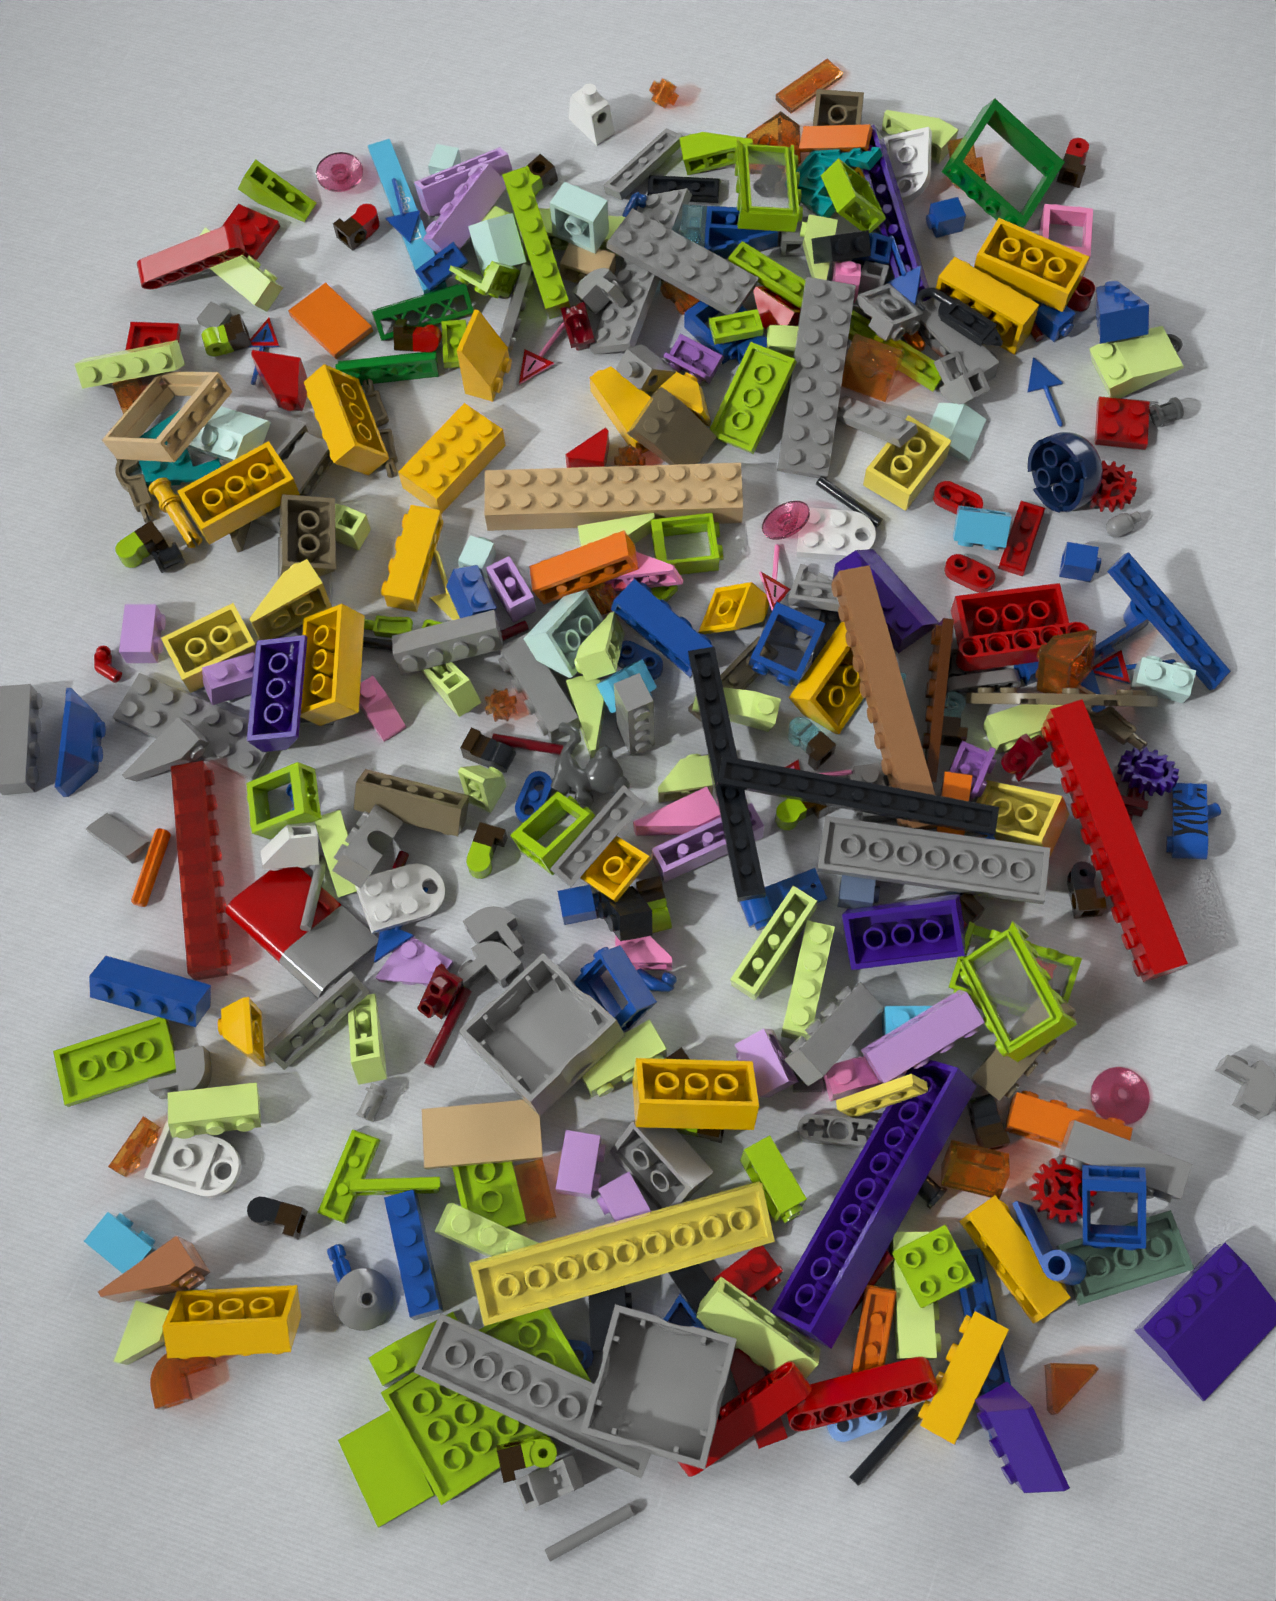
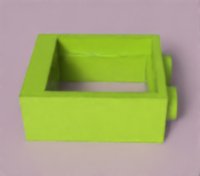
M839 158L821 175L837 213L859 230H869V233H871L886 219L869 182Z
M713 513L651 519V535L655 559L673 565L680 575L719 571V561L724 560L722 545H717L716 538H720L719 522H714ZM707 532L710 556L667 560L665 536Z
M296 762L246 783L252 834L272 839L286 825L311 823L321 819L315 768ZM291 783L294 810L271 819L268 792Z
M557 791L510 836L524 855L553 876L554 873L550 868L596 816L588 807L581 808L572 796L565 797ZM567 813L576 818L546 848L537 842Z
M769 1135L744 1149L740 1162L752 1183L758 1181L762 1183L767 1208L774 1222L777 1223L783 1220L786 1224L797 1218L800 1212L803 1211L802 1206L807 1198L771 1136Z

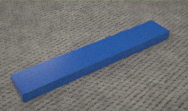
M1129 552L1123 554L1107 572L1190 669L1196 670V675L1209 690L1215 689L1231 672L1133 556Z
M980 1248L960 1251L976 1281V1284L966 1289L965 1287L959 1289L964 1318L966 1315L972 1317L974 1311L998 1323L983 1252ZM1003 1345L980 1391L981 1396L1005 1382L1011 1385ZM988 1430L989 1438L992 1439V1436Z

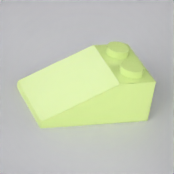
M1163 326L1150 328L1147 335L1099 343L1089 348L1092 363L1110 398H1122L1184 368Z

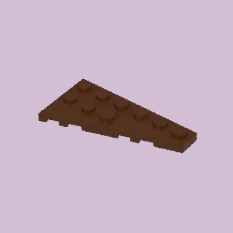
M943 618L938 625H935V629H932L931 645H933V652L929 656L928 671H931V679L926 683L925 698H929V706H926L925 711L927 733H923L922 749H925V760L932 784L937 782L954 619Z

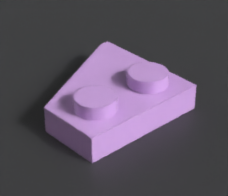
M413 937L392 952L377 974L376 979L383 983L392 981L402 982L407 985L423 984L428 986L436 966L442 963L449 971L454 963L449 958Z

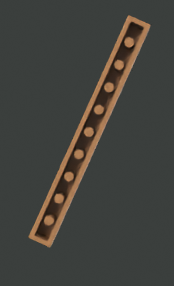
M870 565L841 570L832 581V593L834 597L838 598L840 605L838 609L841 622L845 623L847 630L845 634L848 647L852 648L854 655L853 667L860 676V692L867 701V717L874 726V742L876 748L881 751L883 773L888 776L889 787L935 795ZM896 818L898 826L922 830H930L937 827Z

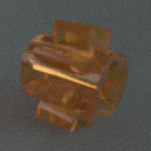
M664 78L660 82L654 80L649 89L653 94L651 100L663 108H666L668 104L674 106L679 97L675 92L677 86Z
M631 444L623 449L618 448L619 456L614 457V465L616 466L646 465V457L642 456V449H637Z
M603 582L588 588L587 592L600 614L604 615L611 612L613 601L618 596L612 585L608 584L606 586Z
M494 688V693L490 697L485 696V701L488 704L485 707L486 714L490 715L493 713L494 722H497L498 719H505L508 722L511 713L517 714L516 706H514L517 703L516 696L509 697L508 688H505L504 691H497Z

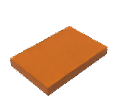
M326 282L288 310L290 316L335 359H338L373 332L372 326Z

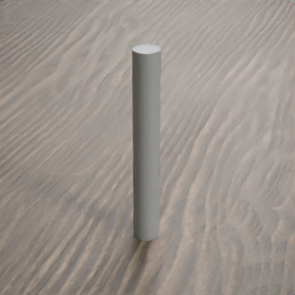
M319 855V865H315L300 929L303 931H310L312 928L327 867L326 858L323 855Z
M630 1504L619 1508L546 1548L545 1552L549 1561L560 1557L634 1516Z

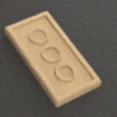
M524 1100L422 1109L425 1169L543 1159L540 1116Z

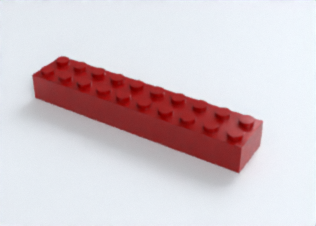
M1080 699L1050 709L1043 727H1041L1042 736L1046 743L1050 742L1053 750L1051 752L1052 762L1055 768H1060L1063 776L1061 778L1063 790L1066 794H1070L1073 801L1071 803L1072 813L1075 819H1080L1083 827L1081 829L1082 839L1086 845L1089 844L1091 847L1093 867L1096 871L1100 870L1103 881H1101L1102 890L1106 897L1110 896L1114 906L1111 908L1113 918L1117 924H1121L1124 934L1121 935L1123 944L1127 950H1131L1134 957L1132 961L1134 972L1137 977L1141 976L1143 982L1174 973L1188 963L1084 701Z

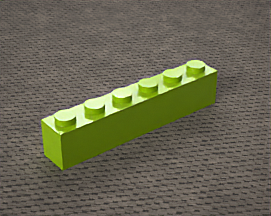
M522 167L502 174L545 309L549 319L562 315L560 308H569L571 306L526 168Z

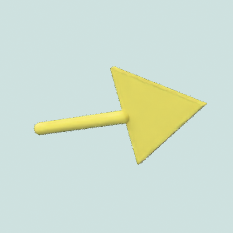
M435 550L434 556L446 593L430 597V599L452 620L460 619L446 588L448 580L439 552Z

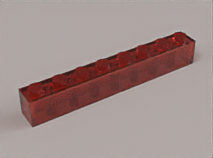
M204 761L171 766L187 973L195 981L227 976V966H231V955L229 949H226L225 939H229L227 923H223L226 901L224 896H221L220 887H224V877L222 871L218 868V861L222 860L220 846L216 845L219 825L217 819H214L213 811L217 810L216 797L211 791V786L215 785L214 773L212 769H208Z

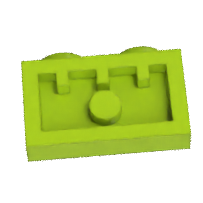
M491 261L490 265L486 267L483 274L484 277L472 270L452 265L449 271L456 274V280L466 285L470 283L475 286L474 290L484 296L490 295L497 299L499 296L509 298L520 274V270L514 266Z
M946 1224L892 1253L920 1308H924L963 1287L966 1289L976 1284Z

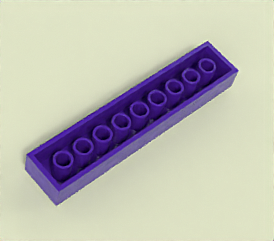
M929 1059V1062L917 1069L911 1067L905 1073V1076L913 1074L926 1081L928 1092L886 1107L770 1311L797 1332L832 1349L977 1087L957 1067Z

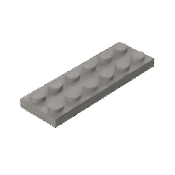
M633 208L607 242V249L726 315L737 313L758 283V277Z
M141 673L138 674L113 715L115 721L155 739L177 717L189 720L210 742L205 747V752L200 757L201 759L251 781L256 779L271 751L262 752L247 742L248 719Z

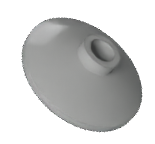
M360 1268L347 1273L339 1281L334 1292L333 1305L335 1313L345 1326L354 1330L366 1331L379 1326L385 1321L392 1309L393 1292L390 1283L380 1272L369 1268ZM365 1293H368L371 1297L368 1305L362 1303V1296Z

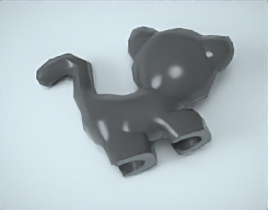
M562 722L559 724V731L570 735V740L563 746L561 754L555 761V775L551 783L553 789L564 795H568L571 790L576 792L574 799L590 808L594 802L590 791L595 790L605 795L611 792L617 793L623 785L628 789L630 788V783L623 776L621 766L613 757L612 750L607 745L600 747L596 751L595 757L590 759L585 769H582L572 756L574 749L581 742L579 729L571 723Z

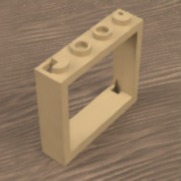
M219 372L160 373L146 387L102 441L116 459L175 462L230 396L232 390ZM162 379L165 384L159 385V381ZM174 396H191L157 439L140 438Z

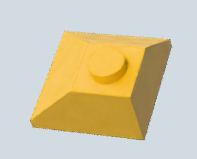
M676 372L659 387H663L683 402L706 426L710 427L712 422L703 390L695 376L686 372L684 375Z
M753 582L715 588L698 632L700 634L732 631L763 622L770 605L767 594Z
M616 835L580 879L617 902L651 858Z
M243 997L222 1008V1018H219L217 1022L220 1036L223 1035L232 1046L259 1067L266 1066L261 1010L250 997Z

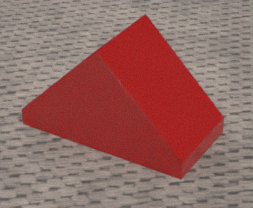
M605 427L566 453V467H606L610 445L609 430Z

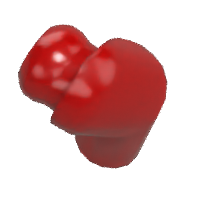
M104 645L99 646L94 654L95 671L113 683H117L122 677V672L112 666L110 648Z

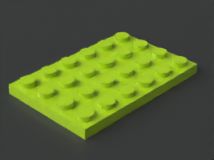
M549 1307L489 1324L478 1330L592 1383ZM414 1372L381 1392L441 1505L500 1468L497 1445L537 1435H547Z

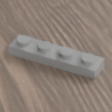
M666 128L603 185L605 193L623 200L681 147L679 138L683 137V135Z
M524 263L515 283L500 333V338L510 352L516 340V337L512 336L513 330L518 331L522 317L518 316L519 310L524 311L528 299L524 294L525 291H530L534 279L530 277L532 266Z
M846 395L839 400L836 421L888 443L902 447L918 433L915 423Z
M623 785L550 870L571 888L642 807L644 802Z
M349 971L263 1049L270 1058L285 1070L362 1001L370 991Z

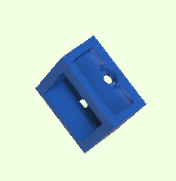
M700 301L684 312V328L702 345L721 354L724 357L721 363L723 365L730 359L733 360L737 357L738 344L751 338L714 345L711 330L705 323L709 321V318H713L720 313V311ZM742 306L737 313L748 310Z
M776 602L748 665L752 666V670L758 674L766 676L768 673L777 677L776 680L785 686H797L825 623ZM775 621L812 637L797 671H793L760 656Z
M621 945L611 949L604 947L593 955L595 959L580 969L581 974L574 981V984L580 991L591 996L612 1015L624 1033L629 1031L657 1001ZM606 970L609 971L628 1001V1004L623 1009L620 1008L601 978Z
M1082 1165L1083 1245L1097 1249L1105 1247H1122L1126 1250L1146 1249L1145 1168ZM1090 1191L1137 1193V1226L1091 1224Z

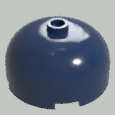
M1059 432L1038 440L1033 445L1028 456L1027 469L1028 472H1032L1036 485L1033 491L1047 508L1055 512L1072 511L1087 504L1093 499L1100 488L1103 476L1100 456L1095 447L1079 434Z

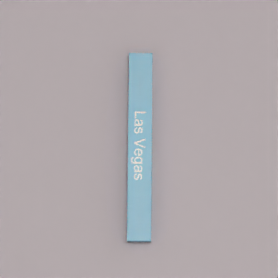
M390 139L368 145L369 153L393 215H400L392 184L393 178L397 180L405 213L418 211ZM420 215L411 244L402 236L414 270L435 256L433 249L422 240L427 233ZM417 275L423 293H429L430 291ZM446 281L439 285L437 288H435L433 291L446 288Z

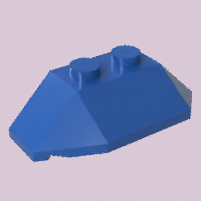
M66 688L55 788L63 797H69L98 772L99 762L103 760L101 740L106 734L104 721L72 688Z

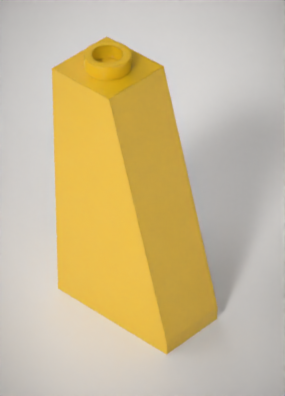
M612 366L604 370H598L589 377L590 391L637 457L649 449L629 436L627 432L651 397L622 377Z

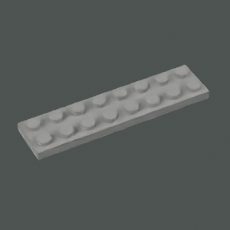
M686 188L648 195L642 214L678 233L692 194ZM623 259L616 278L623 285L624 292L622 294L628 302L622 308L611 301L606 304L594 334L595 342L591 343L589 347L593 354L626 351L628 348L636 345L661 278L629 260Z
M806 277L794 359L797 363L790 379L777 466L778 472L820 478L821 476L825 479L828 478L856 285Z
M825 816L817 872L1044 904L1050 848Z
M440 1313L414 1373L642 1478L651 1454L580 1433L593 1383Z

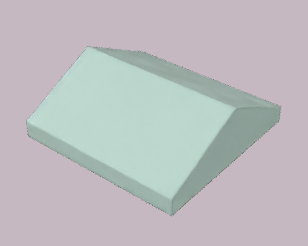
M514 213L468 226L482 275L491 261L510 266L527 262Z
M939 403L929 428L951 440L948 455L969 462L986 419L966 404Z

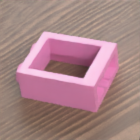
M1044 204L1040 218L1039 235L1047 239L1049 238V224L1083 227L1082 247H1066L1090 257L1093 208Z

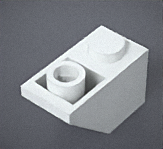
M315 822L286 825L260 851L263 870L277 871L288 867L306 868L311 865H319L318 835Z

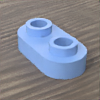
M887 1410L878 1412L877 1418L874 1421L869 1420L867 1416L846 1420L849 1427L845 1432L838 1429L837 1423L827 1425V1431L836 1441H850L882 1428L887 1420Z

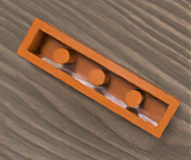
M624 530L529 566L532 591L543 604L639 569L635 545Z
M1030 1091L1017 1092L1012 1097L1004 1131L1060 1149L1070 1121L1076 1120L1129 1141L1133 1128L1125 1126V1122L1120 1119H1102L1096 1117V1113L1088 1109L1073 1110L1067 1108V1104L1059 1100H1050L1048 1102L1038 1099L1039 1095Z

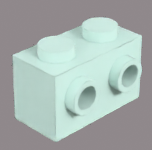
M1156 656L1142 657L1136 664L1130 690H1147L1148 695L1184 703L1190 697L1196 670L1189 669V666L1183 663L1169 664L1162 662V659Z

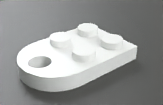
M929 127L883 137L903 202L919 197L929 185L932 131ZM911 184V188L907 192H901L905 185Z
M800 507L796 557L842 560L855 550L872 549L876 537L875 527L867 516L856 511ZM865 533L869 536V539L860 541L855 535Z
M409 864L373 874L368 877L362 888L355 885L372 934L432 916L441 906L445 896V887L440 875L431 867L423 864ZM424 882L434 883L437 892L434 894L426 893L422 888V884Z
M166 1121L144 1178L197 1196L214 1198L227 1193L236 1184L241 1172V1160L237 1150L230 1143L218 1137L200 1134L187 1139L172 1138L168 1122ZM223 1164H230L232 1169L230 1176L224 1180L217 1177L218 1168Z

